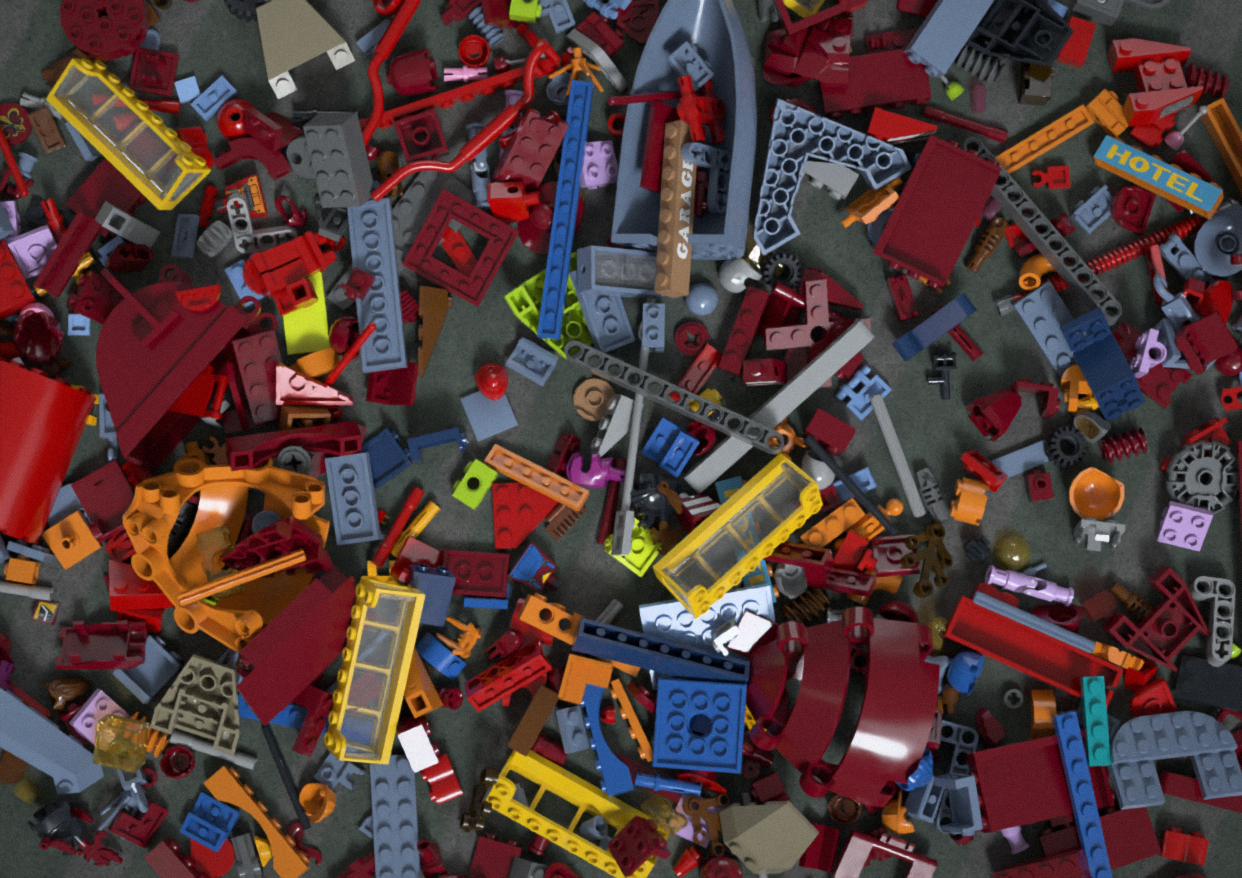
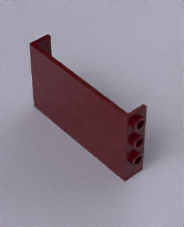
M930 135L873 254L888 261L887 266L898 271L901 267L908 271L906 275L916 280L922 277L928 280L927 285L938 289L939 286L945 287L1002 168L999 167L1000 163L988 158L986 161L979 158L980 154L974 150L968 149L965 151L960 149V144L949 139L948 142H945Z
M1081 729L1080 732L1086 755L1084 729ZM1056 735L966 754L970 771L968 775L975 776L983 833H992L1002 829L1074 814ZM1089 766L1097 808L1114 806L1113 800L1115 797L1109 785L1108 768L1106 766Z

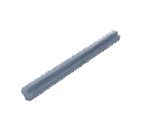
M977 591L973 597V602L979 606L1085 652L1092 653L1095 648V642L982 592Z

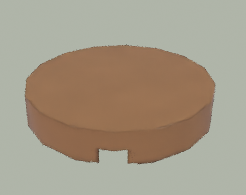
M599 378L588 379L576 388L573 396L574 406L578 414L584 419L600 421L607 412L608 400L616 393L607 381Z

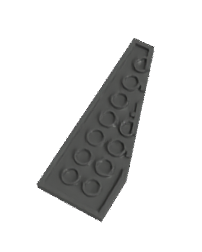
M431 170L421 171L393 208L392 216L398 274L407 268L402 263L443 189L448 190L474 206L476 205L475 193L450 174ZM452 219L448 228L453 229L454 233H456L463 224ZM442 237L441 241L439 242L438 246H439L443 241H445V240L443 239V237ZM353 263L326 297L344 311L356 303V300L353 301L344 295L345 291L340 287L342 283L346 284L353 272Z

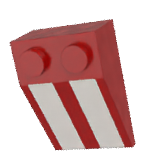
M875 108L866 135L893 146L928 140L930 135L934 136L938 126Z

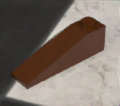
M420 286L419 315L422 323H420L418 330L419 341H421V345L418 347V376L424 378L448 316V309H452L453 296H449L448 290Z

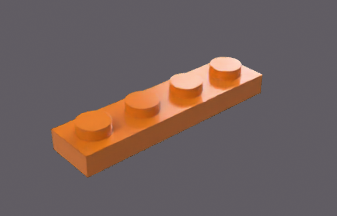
M618 678L611 682L612 686L609 687V690L614 700L618 698L622 705L618 709L623 720L628 718L631 724L628 730L632 739L637 738L640 746L637 747V750L642 760L646 758L650 762L653 760V750Z

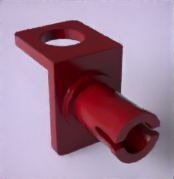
M426 839L417 843V850L419 851V862L424 877L431 878V875L437 872L442 873V875L448 874L443 865L438 844L436 842L430 844Z

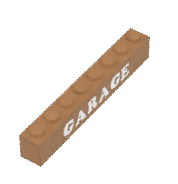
M682 120L665 123L655 292L671 298L689 295L692 245L688 243V234L693 233L697 165L687 163L682 158V146L685 143H691L692 140L689 126Z

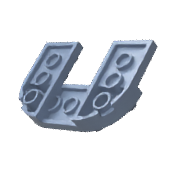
M1182 711L1136 717L1126 722L1109 744L1111 765L1108 767L1121 810L1164 804L1165 798L1153 760L1191 757L1204 800L1242 795V772L1235 753V749L1238 747L1236 741L1222 723L1207 714L1195 711Z

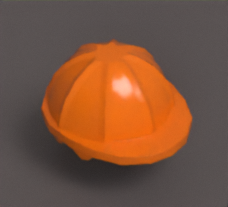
M307 783L300 792L299 802L306 810L305 814L308 815V818L312 822L318 823L334 811L336 795L326 783Z
M902 791L898 792V799L888 802L882 810V823L889 832L898 836L915 832L913 824L905 819L907 815L904 813L907 811V808L902 806Z

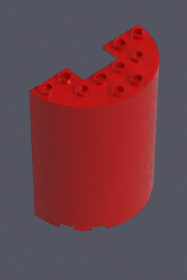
M0 356V531L6 535L38 545L96 398L91 396L92 392L81 387L79 390L74 389L65 380L56 377L54 381L47 378L48 374L33 367L30 371L26 370L27 366L14 360L9 362V360Z

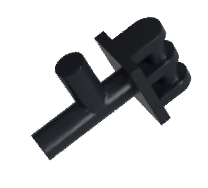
M952 352L949 355H946V353H942V355L933 353V369L941 370V376H928V385L941 384L942 399H950L949 370L957 369L956 353Z

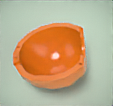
M1093 466L1080 471L1072 479L1068 490L1069 502L1074 512L1082 519L1093 517L1097 521H1102L1112 515L1114 516L1121 508L1125 498L1123 483Z

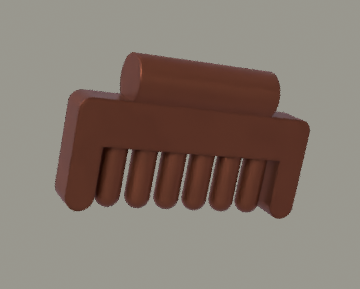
M559 502L545 517L549 522L545 531L556 541H559L560 537H563L564 534L557 526L564 533H567L565 527L571 529V525L575 524L568 515L575 521H578L579 518L575 514L582 517V513H586L587 510L582 506L578 512Z

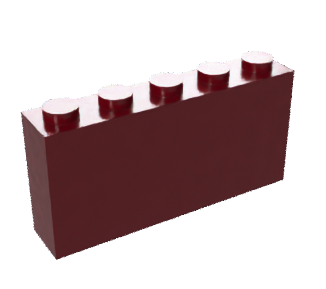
M905 49L850 57L849 87H827L821 85V82L818 80L823 115L829 116V119H836L842 117L844 113L856 116L863 114L864 110L871 109L873 112L875 108L884 110V107L893 106V109H901L906 107L905 104L914 103V106L925 105L932 97L928 74L925 72L923 64H915L908 59V55L904 53Z
M135 123L119 143L121 144L140 125ZM143 130L126 147V150L148 171L170 151L146 130ZM176 155L155 173L154 177L161 184L164 181L162 178L165 174L173 172L177 167L174 161ZM105 158L65 205L76 214L78 211H81L95 219L105 201L135 216L136 212L134 210L139 205L143 206L148 199ZM105 227L100 231V234L107 240L118 236V234Z
M1111 806L1103 809L1104 813L1100 814L1099 818L1111 870L1161 854L1146 807L1121 810V808L1117 809L1116 806ZM1075 821L1062 824L1061 828L1055 830L1053 827L1042 829L1041 834L1037 835L1044 857L1081 849Z

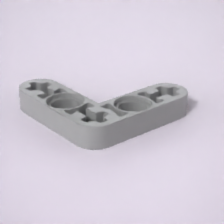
M573 29L566 36L576 48L581 47L582 53L596 63L609 82L620 93L629 86L607 54L596 43L576 29Z
M234 193L229 196L227 210L235 245L239 252L248 254L267 251L298 237L297 229L289 225L253 230L246 197L240 193ZM234 201H238V203L240 204L239 213H237V208L234 204ZM243 219L247 222V226L240 228L236 226L235 222ZM285 233H289L292 236L290 240H287ZM276 234H279V238H280V241H279V242H277V235H276ZM269 235L273 238V241L266 244L261 241V237ZM255 237H257V244H258V245H255V241H254V238H255ZM246 239L249 245L245 246L242 240Z

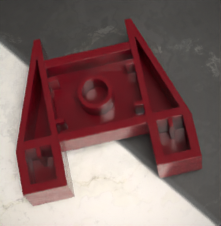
M1161 566L1147 580L1163 597L1149 614L1135 626L1124 614L1116 612L1102 629L1117 644L1170 670L1177 671L1178 668L1170 660L1197 632L1208 638L1211 635L1186 583L1170 567Z

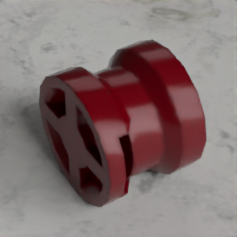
M442 686L437 690L443 703L442 708L456 710L461 706L463 702L461 690L448 686Z

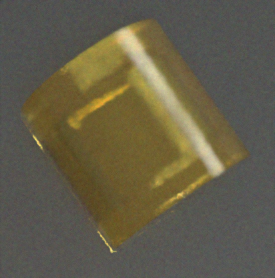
M25 778L12 790L27 805H33L42 793Z

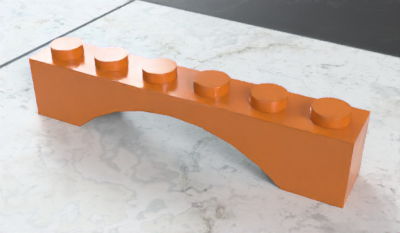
M223 766L205 781L204 785L217 800L239 806L259 822L271 844L273 869L281 878H299L311 868L308 864L310 862L308 856L303 851L298 852L294 847L296 845L294 839L289 834L284 835L280 830L282 825L275 817L271 819L266 813L268 808L261 800L257 802L252 796L254 791L248 784L243 785L238 779L240 774L234 767Z

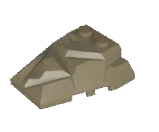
M193 654L175 682L156 706L150 728L172 734L174 729L178 728L215 740L214 749L234 755L241 734L238 691L236 689V668Z

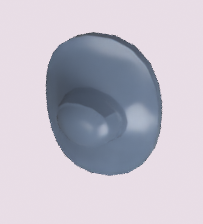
M1230 206L1220 210L1212 216L1211 220L1208 219L1197 233L1194 241V254L1201 268L1211 275L1225 277L1242 270V264H1230V255L1242 254V206Z

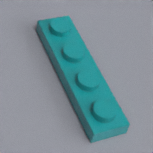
M1104 676L1080 677L1088 767L1111 765Z

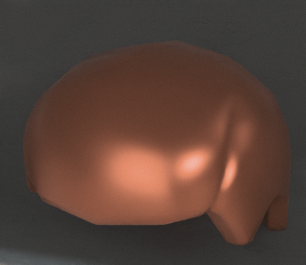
M839 794L833 795L827 805L830 817L843 825H850L856 822L862 813L860 802ZM843 802L845 813H843L841 810V805Z

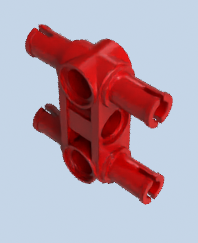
M691 75L682 76V79L681 77L677 78L682 96L679 100L680 103L677 104V112L680 119L689 126L691 142L705 140L702 124L709 126L712 145L726 142L722 128L724 117H726V108L722 100L715 96L712 78L701 86L703 96H697L694 93Z

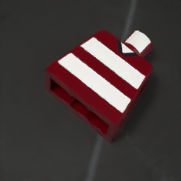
M771 358L743 360V382L747 387L785 385L788 382L787 363Z
M681 493L679 496L680 501L683 503L682 513L678 514L676 512V519L687 533L690 534L716 511L721 504L703 493L693 496Z

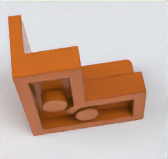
M569 654L558 695L559 699L581 705L586 684L608 689L613 665Z

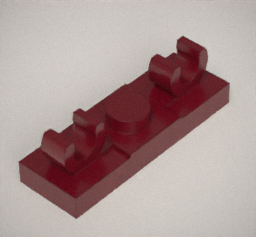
M919 28L866 35L867 54L906 49Z

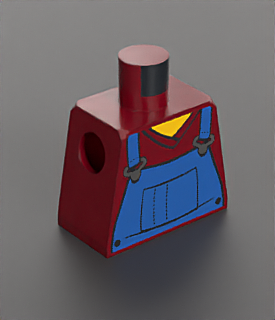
M533 542L529 544L508 575L511 579L541 592L545 585L556 592L563 582L553 574L557 566Z

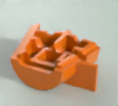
M1095 641L1096 645L1091 654L1126 669L1130 667L1138 671L1144 664L1140 658L1111 645Z

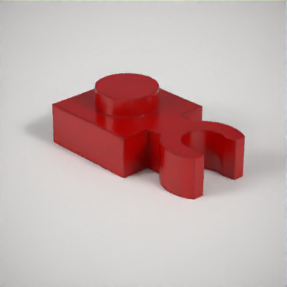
M1069 165L1047 167L1046 173L1039 170L1031 173V176H1038L1040 178L1039 183L1032 184L1033 188H1040L1043 184H1047L1048 190L1071 187Z

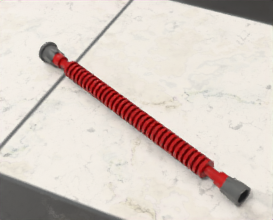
M1231 197L1227 198L1226 202L1218 206L1215 213L1230 206H1240L1238 200H1234ZM1195 214L1192 217L1177 222V224L1174 223L1172 226L1170 225L1167 228L1158 230L1157 233L1153 232L1152 235L1149 234L1147 237L1139 238L1136 241L1121 246V248L1118 247L1116 250L1107 252L1106 255L1097 256L1096 259H1091V262L1088 260L1085 263L1095 275H1099L1101 272L1104 273L1106 270L1115 268L1116 265L1120 266L1121 263L1125 264L1126 261L1130 262L1137 257L1146 255L1145 243L1154 242L1160 246L1168 241V237L1172 233H1175L1180 239L1197 233L1208 218L1203 216L1197 217ZM1055 274V277L1051 276L1050 279L1046 278L1045 281L1041 280L1040 282L1041 285L1047 280L1050 281L1057 292L1060 289L1064 290L1065 287L1069 288V285L1059 274ZM1081 277L1078 278L1080 282L1085 281V279ZM1029 290L1022 294L1016 293L1012 296L1009 294L995 300L994 305L999 308L998 314L1003 316L1015 311L1012 304L1031 291Z

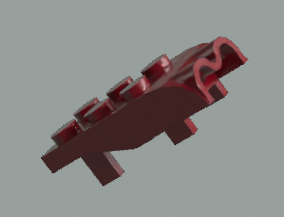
M528 108L525 116H520L516 125L518 129L508 142L491 177L493 183L521 181L524 183L527 193L535 192L539 187L569 127L566 121L557 119L556 122L541 117L539 111Z
M1121 322L1119 327L1113 332V336L1130 366L1132 358L1136 357L1138 349H1135L1138 336H1142V333L1129 324ZM1149 352V356L1154 359L1153 354ZM1159 363L1150 368L1148 374L1141 378H1136L1141 392L1165 409L1172 401L1169 397L1181 382L1183 384L1187 383L1192 374L1185 368L1162 367V364Z
M117 620V622H101L86 626L84 621H73V627H60L59 637L63 644L61 656H56L55 667L57 670L131 669L145 663V645L147 644L148 637L146 622Z

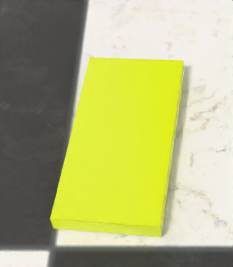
M320 272L309 277L319 300L307 308H301L283 316L287 355L311 353L331 348L328 336L329 327L323 276Z

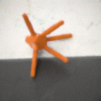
M581 47L573 48L574 59H571V64L548 76L549 79H552L572 68L566 96H570L571 81L575 80V76L576 80L580 81V71L583 70L591 78L599 91H604L589 68L601 70L597 65L586 62V58L582 57Z

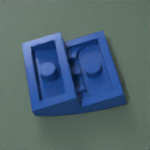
M663 415L641 450V454L659 463L660 468L678 477L700 440Z
M203 791L192 812L188 813L180 833L215 852H219L242 811L224 801L217 800L213 795Z

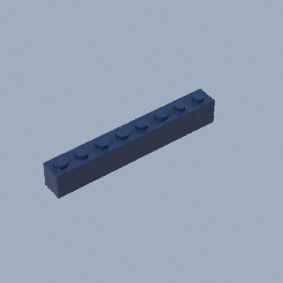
M582 617L574 631L571 649L574 651L686 680L746 684L749 679L750 662Z

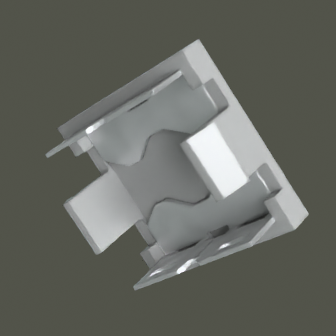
M1085 517L1073 529V536H1076V546L1084 538V534H1088L1087 550L1101 551V541H1112L1111 550H1113L1120 543L1121 535L1125 532V525L1119 524V521L1116 520L1100 522L1096 518Z

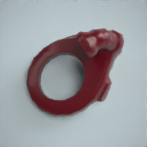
M285 195L276 198L275 208L278 214L281 215L283 223L289 226H296L297 228L303 227L308 220L307 210L304 209L299 213L296 204ZM283 200L291 205V215L283 209Z

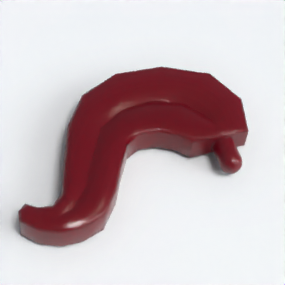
M294 822L287 828L286 835L289 834L296 842L294 847L299 853L303 851L308 858L316 859V865L319 866L322 862L321 852L302 843L305 831H303L300 822Z

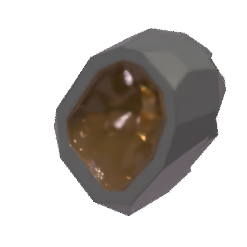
M1080 409L1074 417L1076 430L1081 431V435L1092 444L1101 439L1111 427L1098 414L1086 409Z

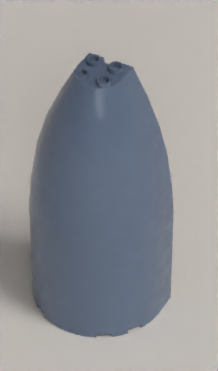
M668 0L647 40L637 67L631 95L680 90L677 78L680 76L666 58L682 42L692 43L698 50L697 54L699 57L710 64L711 71L714 74L711 78L715 96L722 100L726 108V117H724L722 123L726 142L712 145L709 126L702 124L706 128L704 144L726 150L732 157L727 210L724 213H711L708 209L707 214L703 213L702 219L693 218V233L688 234V243L692 245L691 259L728 260L731 257L740 258L745 253L757 134L755 73L749 44L732 0ZM680 99L658 102L677 109ZM651 102L628 104L623 130L611 242L631 250L657 252L661 194L640 187ZM706 151V152H705V159H706V161L708 162L709 155H708V153H707V151ZM701 166L699 169H696V171L706 172L710 175L709 168ZM720 177L718 178V185H719V187H721V178H720Z

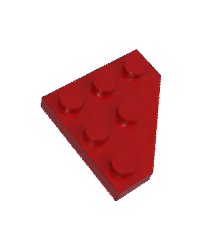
M520 482L492 484L495 549L518 548L559 502Z

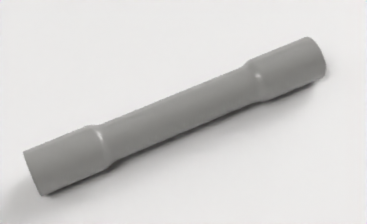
M0 581V592L29 596L48 601L52 600L50 594L53 593V588Z
M176 730L173 731L170 738V743L185 746L254 770V764L257 761V757L235 751V754L232 755L214 749V744L196 739L191 735Z

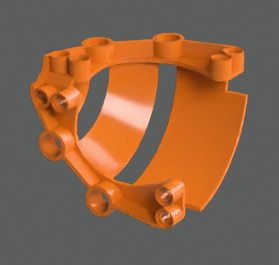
M182 458L174 464L172 472L143 480L136 485L133 501L128 510L122 515L123 525L136 551L131 558L132 568L140 578L147 581H155L175 606L174 619L183 631L193 634L200 629L232 650L240 652L263 630V626L266 627L312 583L316 573L307 574L304 569L295 570L294 575L287 576V571L275 572V577L257 578L229 588L215 605L199 599L182 606L178 602L177 594L215 580L224 567L225 563L220 561V557L235 546L246 512L248 487L265 492L263 511L270 510L276 512L281 519L294 516L321 535L322 548L324 549L330 521L313 514L325 504V485L311 476L273 467L272 458L252 469L231 471L229 464L204 465V462L197 458ZM201 490L199 507L193 526L178 551L168 559V538L177 520L179 511L195 492Z

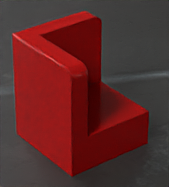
M1140 656L1138 658L1144 662L1141 669L1138 671L1128 667L1125 675L1124 686L1135 693L1142 687L1156 681L1158 665Z

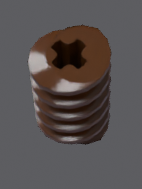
M811 586L813 593L805 590L806 598L799 595L797 597L798 603L794 600L790 601L791 608L784 605L783 615L788 622L795 621L804 624L803 618L809 621L812 620L811 612L818 616V607L825 611L824 603L831 604L818 587Z

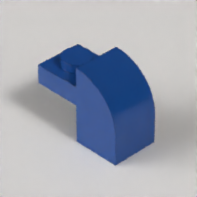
M428 632L415 647L418 654L452 681L467 665Z

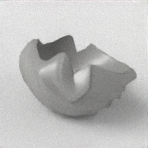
M782 563L777 565L774 579L779 591L789 599L796 598L804 593L808 587L804 567Z

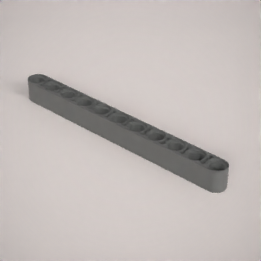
M970 137L965 140L962 150L973 149L980 154L979 158L986 161L988 158L997 161L978 138ZM1000 164L999 167L1002 168V171L997 180L1001 181L1003 185L995 183L990 194L1090 311L1100 307L1108 325H1114L1122 313L1120 303ZM1012 196L1017 201H1011L1008 197ZM1022 213H1028L1030 217H1025ZM1036 229L1043 230L1044 234L1038 233ZM1049 245H1055L1058 250L1052 249ZM1063 261L1070 262L1072 266H1066ZM1078 278L1085 279L1086 283L1080 282ZM1091 294L1098 295L1100 299L1093 298ZM1106 310L1113 312L1114 316L1108 315Z
M570 341L565 346L566 358L573 365L769 454H778L783 449L784 437L771 428L579 341ZM578 348L581 350V353L577 357H572L569 355L570 350ZM593 357H598L601 361L597 366H591L589 360ZM612 366L620 368V372L617 375H611L608 372ZM637 375L640 377V381L637 384H631L628 381L629 377ZM652 384H657L660 386V390L657 393H651L648 387ZM671 393H677L680 399L677 402H671L668 400V396ZM691 402H697L700 408L697 411H691L688 409V405ZM711 411H717L720 417L717 420H711L708 418V414ZM731 420H737L740 426L733 430L728 427V423ZM751 429H757L760 432V436L753 439L748 436V432ZM771 438H776L780 441V445L772 448L769 446L768 441Z

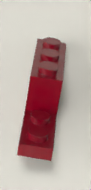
M785 541L780 543L770 556L763 559L804 567L807 586L870 597L876 584V575L834 568L831 549Z
M324 672L293 701L308 708L309 711L292 751L311 757L316 748L319 736L325 727V722L334 704L333 694L318 687Z

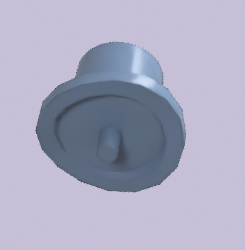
M270 510L259 512L252 521L253 533L275 521L281 520V517L276 512Z

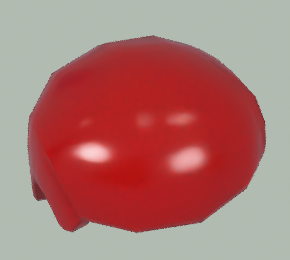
M472 34L462 39L458 47L460 60L465 65L471 67H479L485 64L491 53L488 41L477 34ZM480 52V55L476 58L469 56Z

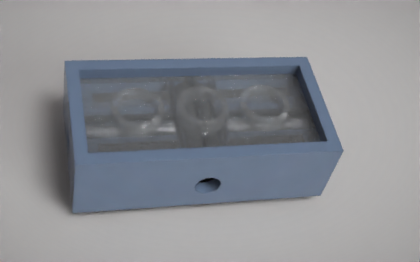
M592 245L577 249V293L641 299L665 296L655 292L657 252Z

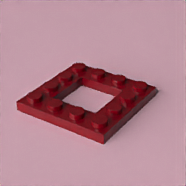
M443 189L402 265L479 307L520 231L448 190ZM452 219L490 239L470 277L432 256Z

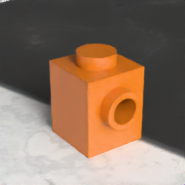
M17 555V559L10 558L4 568L6 580L36 584L40 563L31 562L30 557Z

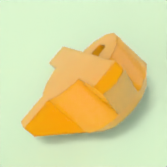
M255 836V844L262 867H264L273 856L269 840Z

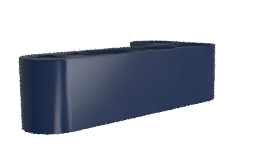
M962 293L912 331L896 340L892 345L905 362L972 315L977 309L967 295Z

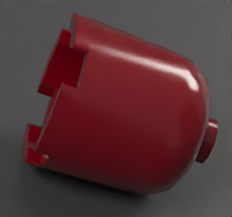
M426 48L395 56L389 64V71L386 72L388 85L392 84L393 89L402 96L438 91V85L434 84V80H438L435 60H430L428 55L432 53L431 49Z
M727 853L715 857L711 855L703 862L700 868V878H743V870L740 863Z

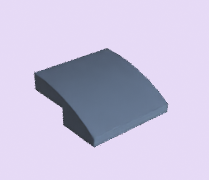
M480 391L461 398L478 442L518 425L506 394L496 401L487 399Z

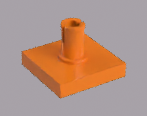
M80 510L72 513L42 534L65 570L103 546L92 535L89 524Z

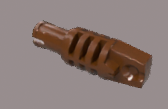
M998 216L993 219L974 246L975 252L965 266L967 269L972 270L975 274L978 273L985 259L992 256L1002 240L1008 226L1007 221Z
M1117 581L1108 590L1122 601L1123 607L1140 621L1154 608L1153 605L1138 593L1128 591Z

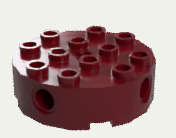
M63 0L60 7L61 26L69 41L85 56L103 62L113 61V59H118L122 56L126 57L134 53L146 39L151 25L149 6L146 0Z

